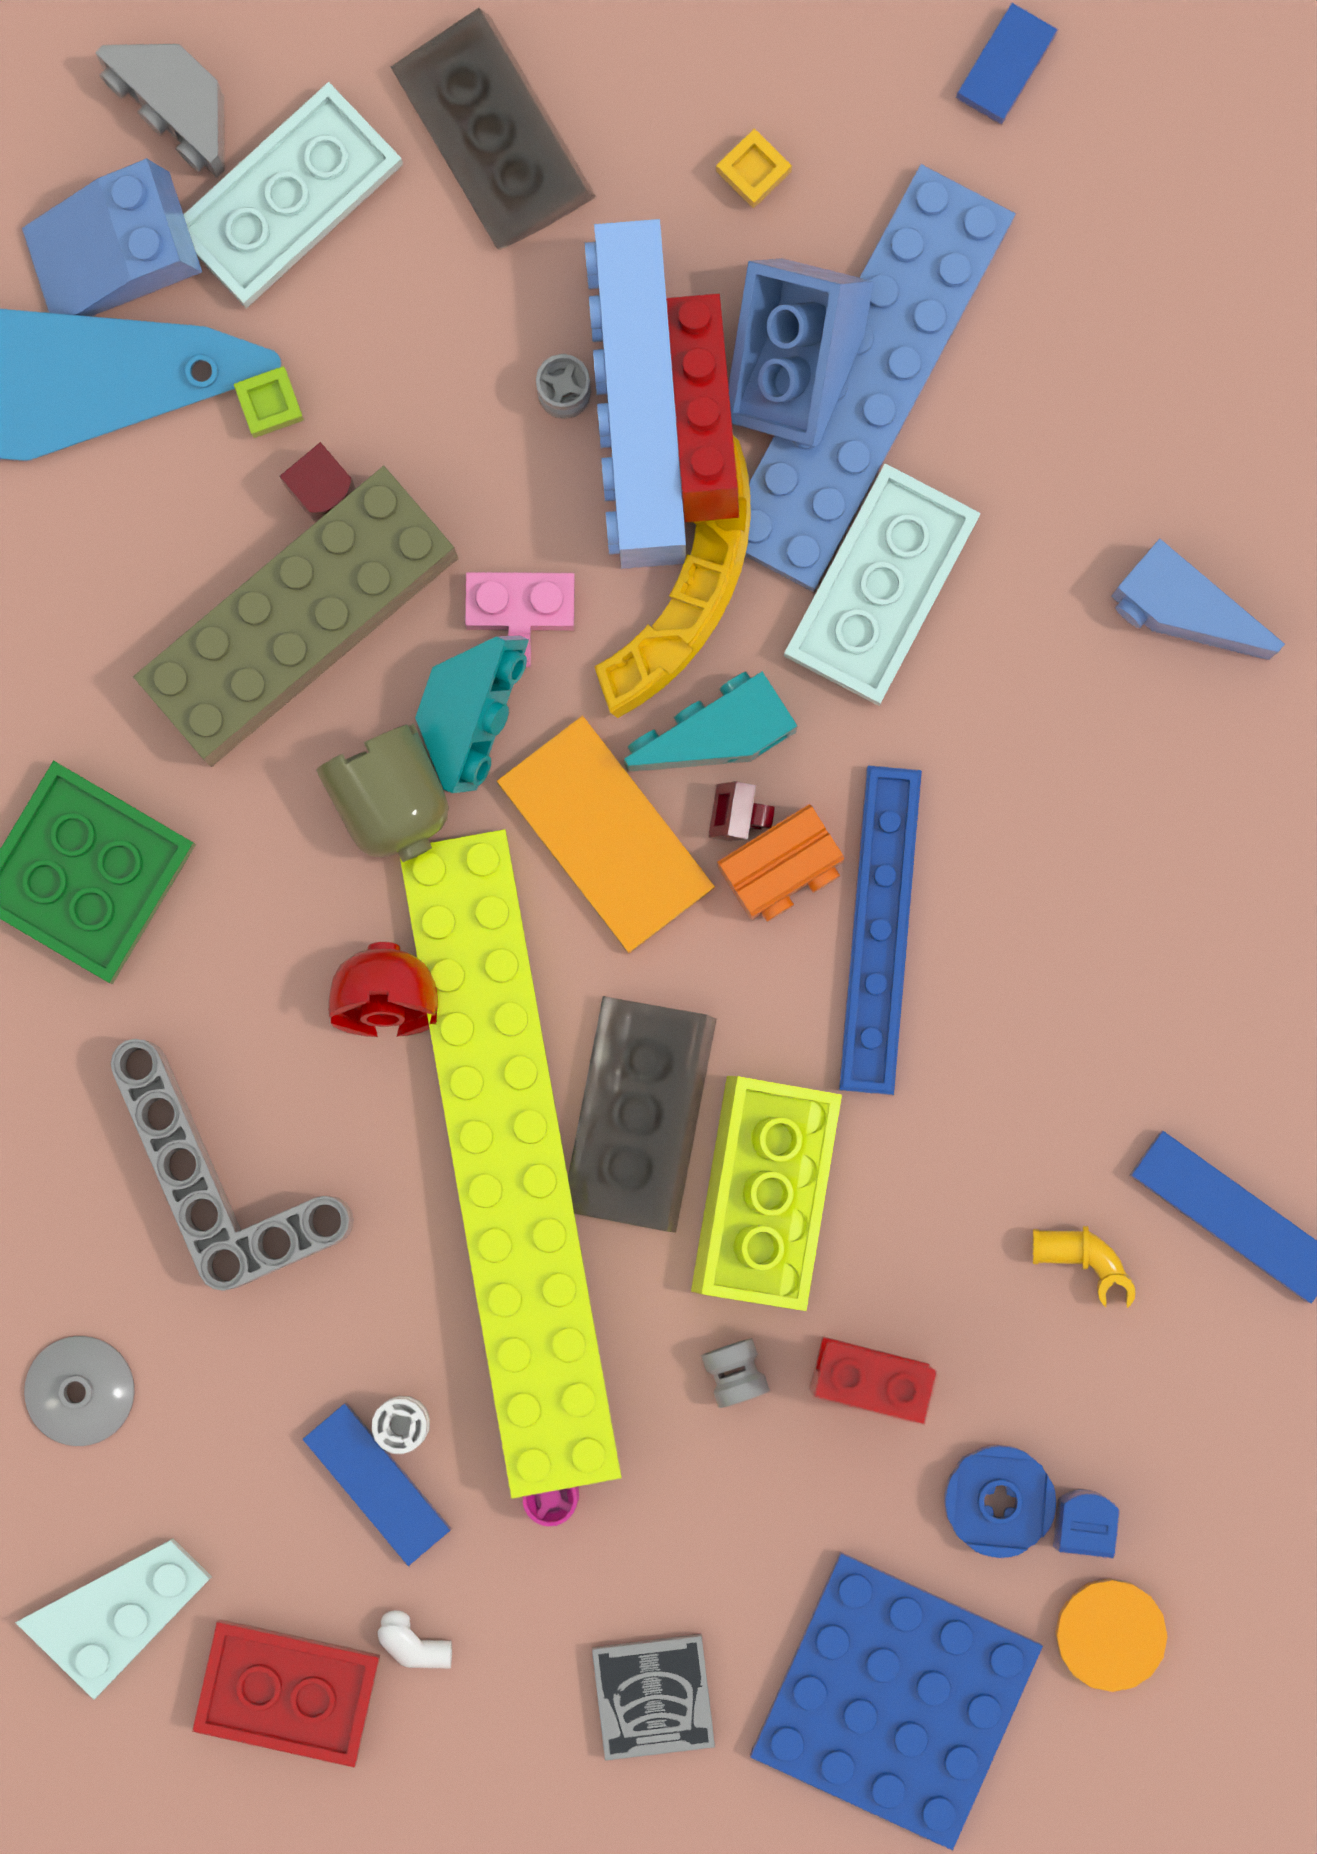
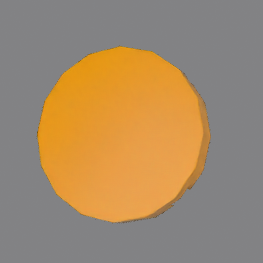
M1111 1578L1088 1582L1079 1588L1060 1610L1055 1631L1059 1655L1073 1676L1091 1688L1110 1692L1134 1688L1151 1677L1164 1658L1168 1637L1164 1616L1152 1597L1131 1582Z

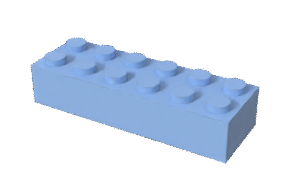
M660 219L594 224L596 242H585L588 289L599 288L600 295L589 296L592 341H603L604 349L593 350L596 393L597 395H608V403L597 404L601 448L612 447V457L601 458L605 501L616 500V511L606 512L609 555L620 554L621 569L684 564L686 541Z

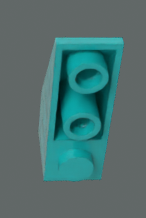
M745 671L721 686L719 690L723 696L705 707L700 700L674 716V720L678 725L661 736L654 729L632 742L628 746L632 754L624 758V765L629 772L751 762L795 734L798 726L763 671L752 678Z

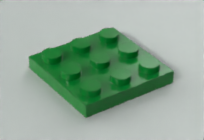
M53 760L0 848V919L113 985L196 844Z

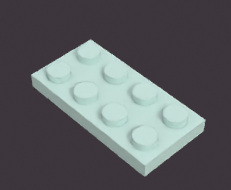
M328 82L184 214L197 257L245 308H248L403 165L402 158Z
M885 463L792 637L784 657L880 706L981 513Z

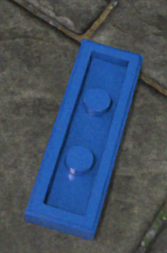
M344 1403L303 1438V1441L408 1566L452 1529L391 1455L380 1447L371 1431L347 1403Z

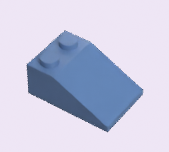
M147 158L97 178L22 228L49 313L92 317L202 273L170 172Z
M784 258L748 261L728 385L732 424L806 445L819 446L864 338L874 281Z

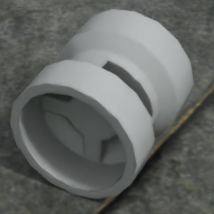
M559 354L551 356L542 363L537 371L536 385L539 402L544 410L553 417L562 419L572 418L583 412L589 404L591 396L589 373L583 362L572 355Z
M752 1338L701 1355L706 1372L714 1375L717 1384L714 1395L719 1408L731 1406L770 1391L765 1375L757 1371L754 1361L758 1354ZM741 1366H745V1369L728 1375H725L724 1373L726 1371Z

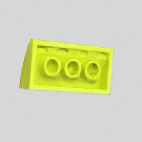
M740 1076L726 1077L691 1292L807 1311L842 1098L841 1094Z

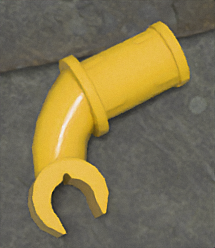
M1083 1226L1082 1231H1039V1229H1033V1264H1082V1269H1088V1266H1090L1100 1278L1097 1284L1099 1300L1106 1308L1107 1302L1106 1292L1113 1285V1282H1116L1117 1285H1121L1126 1289L1125 1303L1126 1307L1129 1308L1136 1294L1133 1280L1125 1272L1123 1264L1115 1251L1101 1238L1090 1232L1089 1226Z

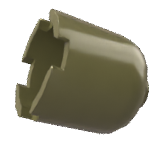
M407 724L364 742L369 753L364 751L348 759H345L342 753L316 769L353 841L360 850L373 857L384 858L398 853L402 862H406L432 849V846L428 839L443 828L448 818L449 806L445 793L414 724L410 726Z

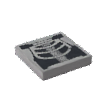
M702 1634L592 1647L605 1761L715 1747Z

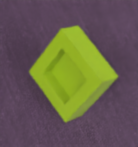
M285 366L234 383L253 438L304 421Z

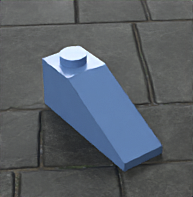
M1160 538L1111 595L1118 602V605L1115 607L1117 612L1127 622L1137 628H1141L1144 624L1153 632L1270 660L1285 645V643Z

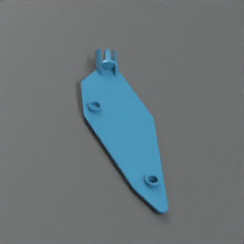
M0 309V459L30 461L235 389L234 383L281 367V359L273 350L206 326ZM200 361L208 362L212 368L210 378L203 382L196 381L192 374L194 365Z

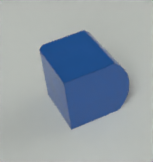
M1077 1489L1065 1493L1058 1498L1053 1547L1058 1552L1114 1558L1119 1509L1110 1500L1092 1490Z

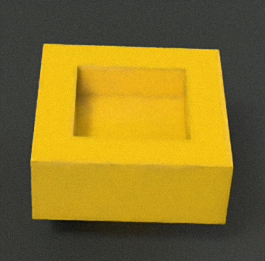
M754 128L716 165V172L754 209L792 172V165Z

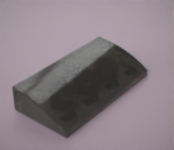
M477 8L391 66L395 76L498 250L540 231L596 197L492 18L481 8Z
M602 997L568 1174L575 1214L676 1233L717 1021L716 1018L706 1014Z

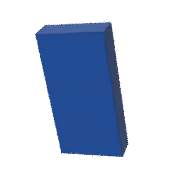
M1011 3L957 92L956 98L1002 125L1054 40L1058 29Z

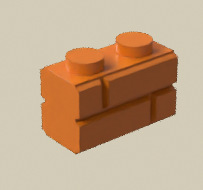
M808 804L717 861V867L748 917L753 920L762 914L766 922H769L794 906L789 896L807 885L812 893H815L839 878L840 874L836 867L842 864L845 858L814 808Z

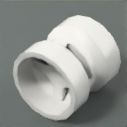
M397 1396L389 1399L377 1409L372 1419V1433L375 1441L382 1449L393 1454H405L413 1451L425 1440L430 1430V1417L426 1407L419 1400L411 1396Z

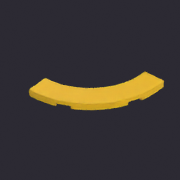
M734 435L739 518L694 522L696 528L691 554L686 555L679 577L669 594V597L672 599L663 613L652 626L648 624L629 644L613 656L594 666L609 711L617 718L642 705L662 690L690 663L716 628L733 595L746 554L751 520L750 485L747 465L740 441Z

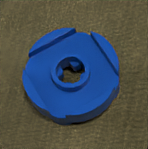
M992 1445L982 1447L961 1458L957 1467L948 1478L944 1493V1506L947 1519L955 1534L975 1552L994 1558H1008L1018 1556L1029 1550V1547L1035 1545L1041 1537H1044L1054 1520L1056 1494L1054 1485L1044 1468L1030 1455L1015 1447ZM996 1486H1006V1494L1015 1497L1014 1507L1005 1508L1003 1516H993V1508L984 1504L986 1494H994Z

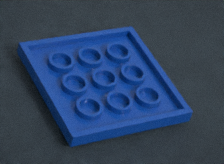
M840 1552L752 1748L750 1758L953 1851L1043 1645Z

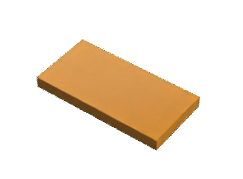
M583 715L497 780L501 789L628 954L715 888Z

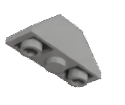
M180 44L102 45L95 52L104 69L99 75L104 83L121 99L129 93L142 106L137 111L140 117L157 134L161 135L165 130L171 133L180 142L176 147L177 152L191 167L199 172L205 166L216 178L225 171L224 95L218 81Z

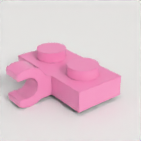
M466 572V630H509L508 636L521 635L529 639L524 654L527 657L526 668H531V630L574 631V573Z

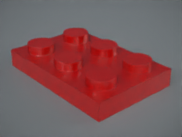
M219 1619L215 1627L192 1732L355 1768L380 1655Z

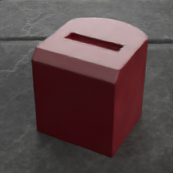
M321 442L279 476L285 488L315 523L356 489L349 474Z

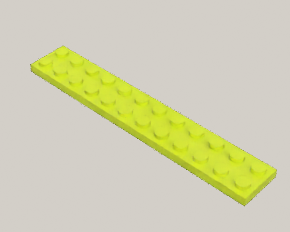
M503 829L430 843L432 849L406 862H402L401 858L400 861L417 958L428 967L437 988L438 1009L436 1024H430L431 1014L427 1013L511 1498L622 1478L507 833Z

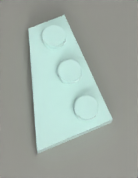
M171 1539L15 1623L94 1700L212 1576L178 1542Z

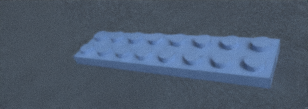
M922 164L920 165L860 278L874 281L865 335L819 446H810L774 436L749 482L751 520L745 554L747 558L812 592L815 591L1010 228L1016 213Z

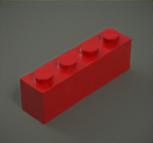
M720 293L666 298L685 522L739 518L738 486Z

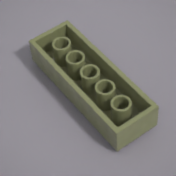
M382 466L133 677L203 760L212 767L458 559L455 547L388 469Z

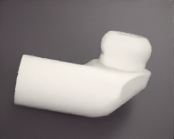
M393 1610L382 1616V1627L377 1632L380 1645L400 1665L407 1668L451 1669L452 1641L420 1640L410 1629V1617L405 1612Z

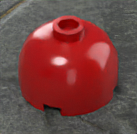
M375 942L368 945L366 951L358 952L340 964L333 977L328 999V1011L334 1028L350 1034L378 1037L375 1026H399L396 1037L425 1032L430 1029L427 1013L431 1014L430 1024H436L438 994L435 980L428 967L421 960L410 953L400 951L398 944Z

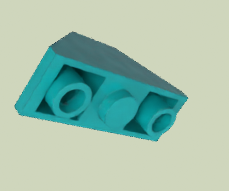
M521 635L496 636L432 667L415 719L444 790L452 794L476 791L478 786L486 779L491 768V757L489 754L496 735L504 728L509 716L507 702L513 685L520 680L526 668L527 657L524 654L529 639Z

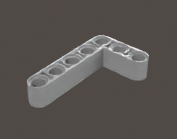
M140 1039L127 1040L116 1048L111 1059L112 1073L198 1273L206 1285L221 1291L241 1287L334 1246L348 1237L354 1222L352 1210L346 1202L332 1196L313 1198L241 1230L162 1049L152 1042ZM144 1049L152 1057V1070L145 1078L135 1080L127 1071V1059L134 1051ZM160 1099L169 1101L174 1109L172 1123L163 1130L155 1129L148 1119L149 1108ZM181 1149L190 1151L196 1160L195 1171L186 1180H179L174 1177L169 1166L173 1154ZM202 1199L211 1201L216 1206L218 1212L217 1222L207 1231L197 1228L191 1218L192 1208L195 1203ZM323 1205L333 1206L340 1213L341 1217L340 1228L334 1235L329 1237L319 1234L313 1225L314 1213ZM273 1227L283 1229L290 1237V1249L281 1259L270 1257L263 1248L264 1235ZM224 1249L235 1253L240 1263L239 1272L231 1281H224L217 1277L212 1266L216 1254Z

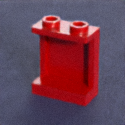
M822 1336L809 1390L814 1397L924 1425L937 1372L934 1368L929 1367V1363Z

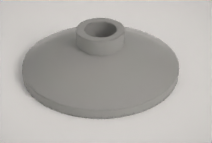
M88 1336L64 1338L46 1347L30 1366L24 1388L26 1407L37 1428L52 1440L70 1446L96 1444L113 1435L129 1416L135 1395L133 1375L125 1358L117 1349L105 1341ZM74 1381L81 1383L86 1390L85 1398L79 1403L71 1401L67 1396V1388Z

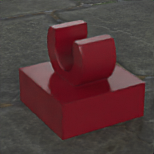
M737 781L717 784L708 837L724 841L748 839L749 828L761 830L762 827L772 828L775 807L754 803L756 785Z

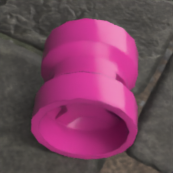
M579 1486L522 1496L523 1507L528 1517L535 1523L546 1527L558 1526L566 1522L574 1513L579 1500Z

